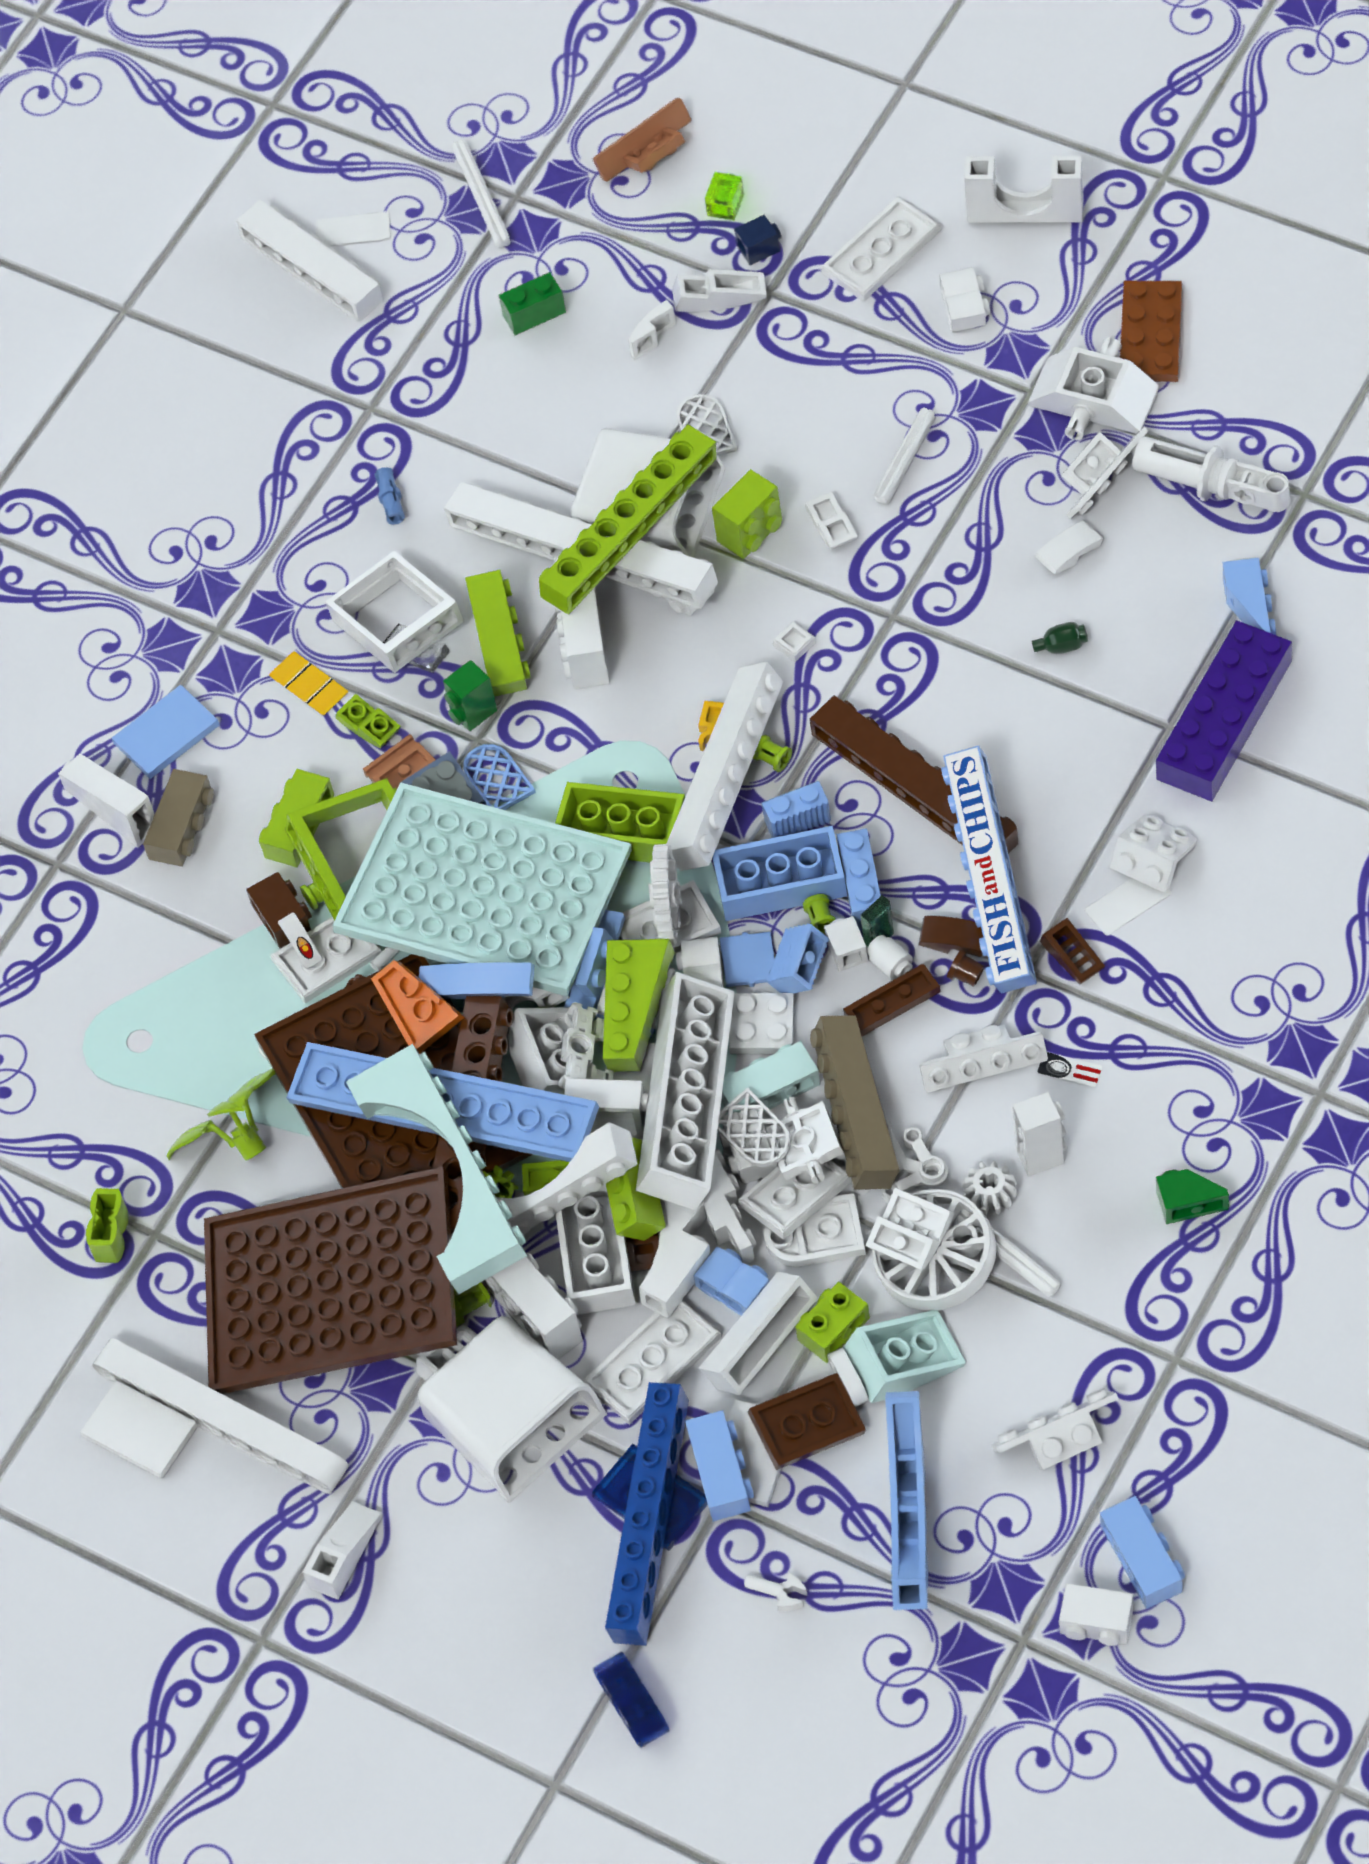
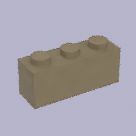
M178 769L172 770L143 843L149 860L183 867L186 857L192 854L194 848L193 839L196 832L202 829L204 822L203 814L206 807L211 805L214 797V790L210 786L207 775Z

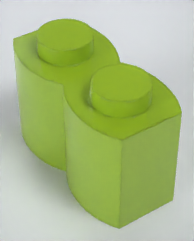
M97 1188L90 1201L92 1218L86 1228V1241L96 1262L118 1263L123 1256L125 1248L122 1234L126 1230L129 1221L128 1209L119 1189Z

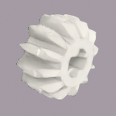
M995 1160L987 1167L981 1161L979 1170L970 1167L968 1177L964 1178L962 1182L965 1189L963 1196L971 1200L978 1208H981L985 1216L989 1210H994L999 1215L1001 1206L1010 1209L1012 1205L1011 1199H1015L1017 1196L1015 1176L1009 1173L1007 1165L998 1168Z

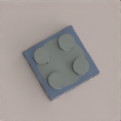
M450 751L401 782L480 804L484 801Z

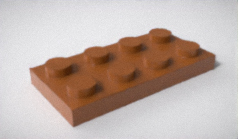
M1124 281L1120 358L1130 360L1154 382H1178L1182 281Z

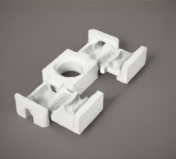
M572 1003L566 1014L572 1015L571 1028L569 1027L563 1036L561 1061L566 1062V1072L558 1082V1086L565 1089L566 1078L613 1080V1070L605 1069L602 1071L596 1069V1065L593 1064L589 1067L593 1061L594 1044L598 1041L603 1042L604 1019L597 1017L594 1020L598 1014L595 1008L588 1007L583 1009L582 1004ZM571 1043L580 1044L584 1048L585 1053L576 1052L572 1048Z

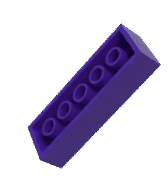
M1236 620L1156 759V780L1212 802L1292 662V641Z

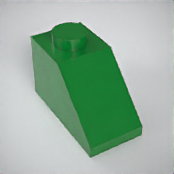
M1188 1169L1180 1171L1168 1170L1156 1176V1193L1166 1225L1229 1210L1228 1190Z

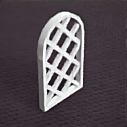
M704 394L693 395L679 405L677 418L681 431L692 419L699 422L695 428L698 431L703 424L712 427L709 433L705 435L716 441L717 456L737 450L725 410L717 399ZM703 400L712 402L709 408L700 405ZM687 405L693 406V409L690 413H686L682 410ZM716 405L720 412L713 410ZM697 409L706 412L702 419L694 416ZM710 414L718 416L715 423L706 421ZM680 415L687 417L683 424ZM722 419L724 420L726 428L719 426ZM716 429L724 432L720 439L712 436ZM728 434H729L731 443H728V442L724 441V440L726 439V437L728 436ZM721 445L726 446L725 448L719 449Z
M746 1088L720 1111L718 1124H727V1130L725 1133L718 1126V1131L743 1158L753 1165L762 1167L774 1165L788 1153L791 1143L788 1130L783 1122L749 1088ZM750 1096L759 1105H749ZM745 1098V1105H737ZM759 1109L758 1119H748V1110ZM733 1110H744L743 1119H732ZM764 1110L772 1119H763ZM728 1112V1119H720ZM742 1124V1134H731V1125ZM747 1124H758L757 1134H746ZM762 1124H773V1132L762 1133ZM778 1125L785 1133H777ZM731 1138H741L740 1147ZM745 1138H756V1148H745ZM761 1138H772L771 1148H760ZM776 1138H786L784 1148H775ZM746 1153H755L754 1159L749 1157ZM759 1153H770V1160L759 1161Z

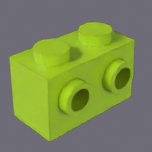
M838 1281L832 1289L827 1288L820 1295L818 1303L810 1311L801 1316L800 1321L795 1326L797 1340L824 1362L828 1363L827 1354L842 1348L855 1329L862 1327L870 1319L868 1304Z

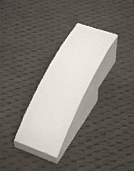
M708 269L706 276L677 274L672 288L675 311L677 312L713 311L733 308L765 299L767 296L764 272Z

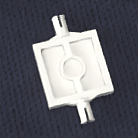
M789 1097L790 1103L786 1098L783 1104L788 1115L781 1121L790 1134L791 1143L788 1153L778 1162L780 1171L786 1181L809 1171L811 1181L818 1184L817 1176L821 1182L825 1179L820 1165L844 1154L828 1109L823 1101L809 1108L799 1109L795 1097ZM773 1125L765 1128L767 1133L773 1132ZM778 1125L777 1133H785ZM776 1138L775 1148H784L786 1138Z

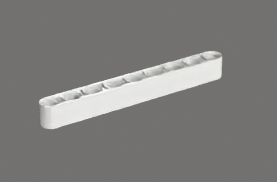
M111 1338L92 1364L94 1370L112 1382L117 1380L196 1421L201 1429L324 1493H332L349 1467L348 1463L336 1453L117 1339Z

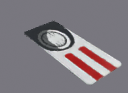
M1047 1052L1048 1060L1041 1062L1037 1071L1039 1074L1096 1087L1102 1066Z

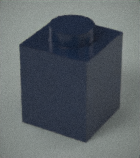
M765 214L734 228L736 246L750 266L780 252L779 239H781V233L775 223L771 224Z

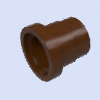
M960 950L948 971L947 978L951 980L956 978L974 987L980 979L985 966L966 956L967 952Z

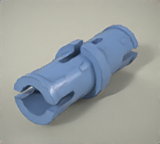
M389 467L380 468L374 474L379 487V502L385 509L387 522L396 525L405 519L400 502L402 497L401 491L395 484L393 470Z

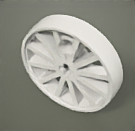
M930 1189L913 1193L912 1195L936 1205L950 1204L948 1210L955 1212L948 1230L936 1250L937 1253L934 1254L924 1270L901 1262L885 1273L883 1263L895 1258L872 1249L875 1270L887 1292L900 1303L925 1311L948 1309L968 1300L988 1279L996 1257L994 1232L983 1212L971 1200L959 1193L942 1189ZM962 1209L973 1214L951 1229ZM976 1227H982L983 1237L979 1236L975 1229ZM963 1236H972L966 1243H958ZM981 1249H983V1254L979 1262L971 1259L977 1256ZM957 1264L974 1272L964 1283H961L950 1265ZM915 1269L904 1290L894 1284L897 1280ZM941 1271L947 1274L956 1287L943 1294L939 1293V1275ZM929 1274L930 1295H915L924 1277Z

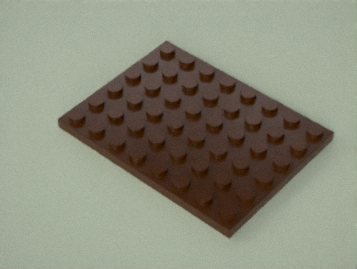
M414 954L399 960L417 977H419L420 966H429L425 957ZM379 971L254 1034L255 1040L270 1066L276 1072L275 1074L287 1094L307 1042L388 1058L408 1047L407 1042L371 980ZM444 999L455 1008L450 999ZM461 1021L424 1050L434 1068L452 1071ZM293 1104L341 1188L433 1169L439 1139L438 1134ZM486 1145V1167L483 1171L487 1173L494 1172L496 1165L504 1170L533 1154Z
M438 1167L204 1218L208 1387L221 1394L456 1346L457 1331L454 1287L437 1258L438 1255L444 1252L451 1239L448 1172L446 1169Z

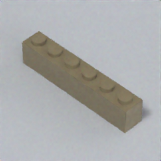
M820 1016L815 1029L811 1030L810 1042L811 1046L816 1049L819 1073L823 1074L825 1082L824 1093L831 1103V1118L833 1124L837 1125L839 1132V1141L846 1158L847 1176L851 1177L854 1190L891 1189L899 1172V1166L856 1016Z

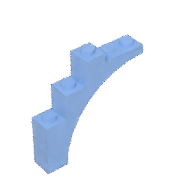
M919 1391L886 1392L891 1497V1583L893 1610L927 1609V1517Z

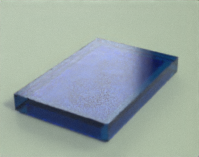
M634 1444L627 1449L591 1492L593 1498L623 1519L625 1518L637 1446ZM677 1474L664 1540V1548L670 1551L708 1505L705 1494Z

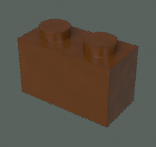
M279 872L246 889L251 906L279 949L290 943L278 924V921L295 913L306 932L311 930L308 919L312 918L308 907L304 902L298 903L295 898L298 895L289 879L284 881Z

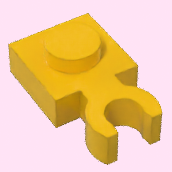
M704 700L698 724L699 732H702L698 739L700 751H704L724 703Z

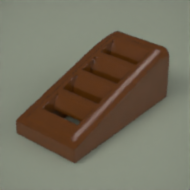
M1068 918L1045 932L1040 939L1045 949L1079 985L1105 968L1103 962ZM1065 935L1067 940L1059 945L1057 940ZM1073 944L1076 948L1066 954L1064 949ZM1082 953L1084 957L1073 963L1071 959ZM1089 961L1093 966L1081 973L1078 968Z

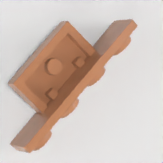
M677 97L593 157L594 164L602 180L609 181L627 167L641 173L654 168L655 163L676 152L677 147L685 142L681 132H678V130L691 121L681 98Z

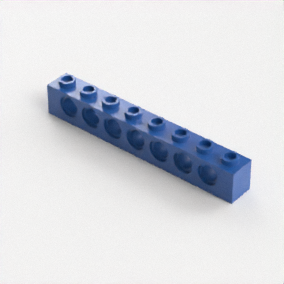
M649 1382L605 1624V1629L614 1644L647 1645L689 1399L681 1384Z

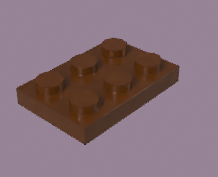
M838 1373L753 1406L748 1410V1415L776 1470L861 1436L866 1431Z

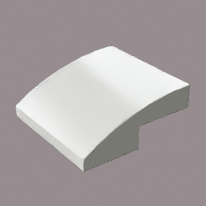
M894 1188L883 1217L877 1216L865 1246L924 1270L943 1240L955 1212Z

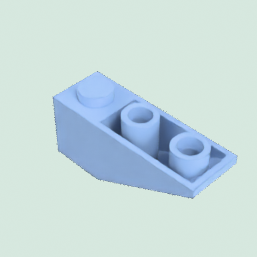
M1259 558L1223 562V584L1227 605L1243 623L1276 635L1275 620L1268 618V612H1272L1271 596L1264 593V587H1268L1267 571L1260 568Z

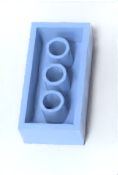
M833 826L716 849L712 857L725 921L803 906L805 899L817 894H825L829 900L847 897L845 877Z

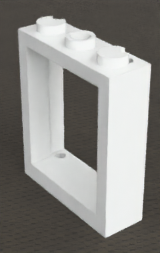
M395 551L325 601L333 622L394 673L464 622L457 601ZM401 580L434 608L384 644L351 616Z

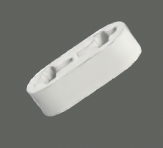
M840 1348L827 1354L834 1374L838 1373L854 1407L867 1402L869 1399L866 1390L845 1350Z

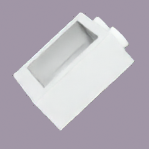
M566 1078L564 1095L593 1100L599 1105L590 1134L610 1122L629 1130L637 1139H643L649 1093L644 1092L642 1081Z

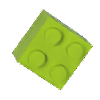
M750 469L712 507L717 542L743 560L751 552H755L760 547L762 541L781 525L782 515L778 487Z

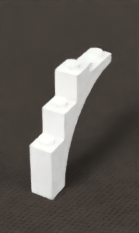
M660 1199L666 1227L660 1231L659 1246L653 1264L640 1285L639 1292L642 1305L668 1319L695 1284V1273L710 1255L709 1244L701 1236L695 1234L706 1219L703 1201L696 1210Z

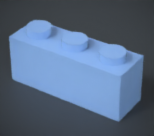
M867 828L836 834L851 915L854 916L859 930L885 926L883 904Z
M723 1410L685 1420L712 1521L751 1511L748 1499L754 1498L749 1478L743 1480L740 1470L746 1468L741 1449L734 1450L732 1441L738 1439L733 1420L726 1422Z
M1134 1496L1099 1512L1100 1526L1146 1609L1182 1593V1579L1185 1578L1184 1571L1177 1560L1172 1561L1167 1551L1170 1550L1168 1542L1162 1532L1156 1533L1152 1526L1154 1519L1146 1504L1141 1506L1137 1497Z

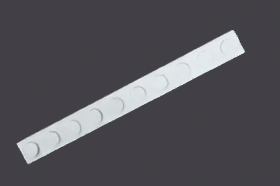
M463 482L459 484L444 507L451 527L551 560L559 557L565 548L569 549L577 540L580 532L592 525L583 522L577 517L570 518L552 509L546 510L534 506L528 501L521 502L509 498L503 493H494L485 490L479 485L472 486ZM641 540L605 576V578L699 609L703 607L718 583L713 564L702 558L696 559L678 550L671 551L659 547L653 542Z

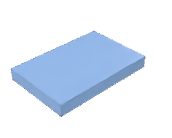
M179 685L113 736L112 741L116 747L151 779L219 726V722L182 685Z

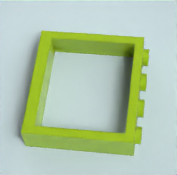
M387 778L287 813L285 830L334 921L346 896L308 827L381 801L386 810H388L397 789L392 788Z

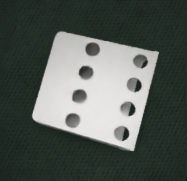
M607 428L602 429L596 438L573 501L571 517H577L583 522L593 524L599 512L607 509L614 502L618 492L625 490L632 483L634 476L651 463L653 456L658 451L662 452L669 444L671 438ZM717 454L716 460L706 470L712 474L710 479L707 481L696 480L640 539L641 541L653 542L659 547L671 551L678 550L687 556L695 557L726 469ZM693 494H699L703 497V501L697 505L689 504L687 499ZM683 518L695 520V524L691 528L679 526V522ZM679 541H682L685 544H687L686 549L683 548Z
M501 1316L493 1320L431 1375L418 1391V1401L424 1417L478 1470L508 1503L607 1415L595 1391L587 1383L580 1380L507 1316ZM585 1405L588 1407L589 1413L583 1419H574L570 1414L573 1407ZM554 1426L562 1427L565 1430L564 1437L559 1441H551L547 1437V1432L550 1428ZM529 1448H537L541 1451V1457L538 1461L529 1463L523 1459L524 1452ZM508 1469L514 1470L517 1473L515 1482L508 1485L503 1484L499 1477L501 1472Z

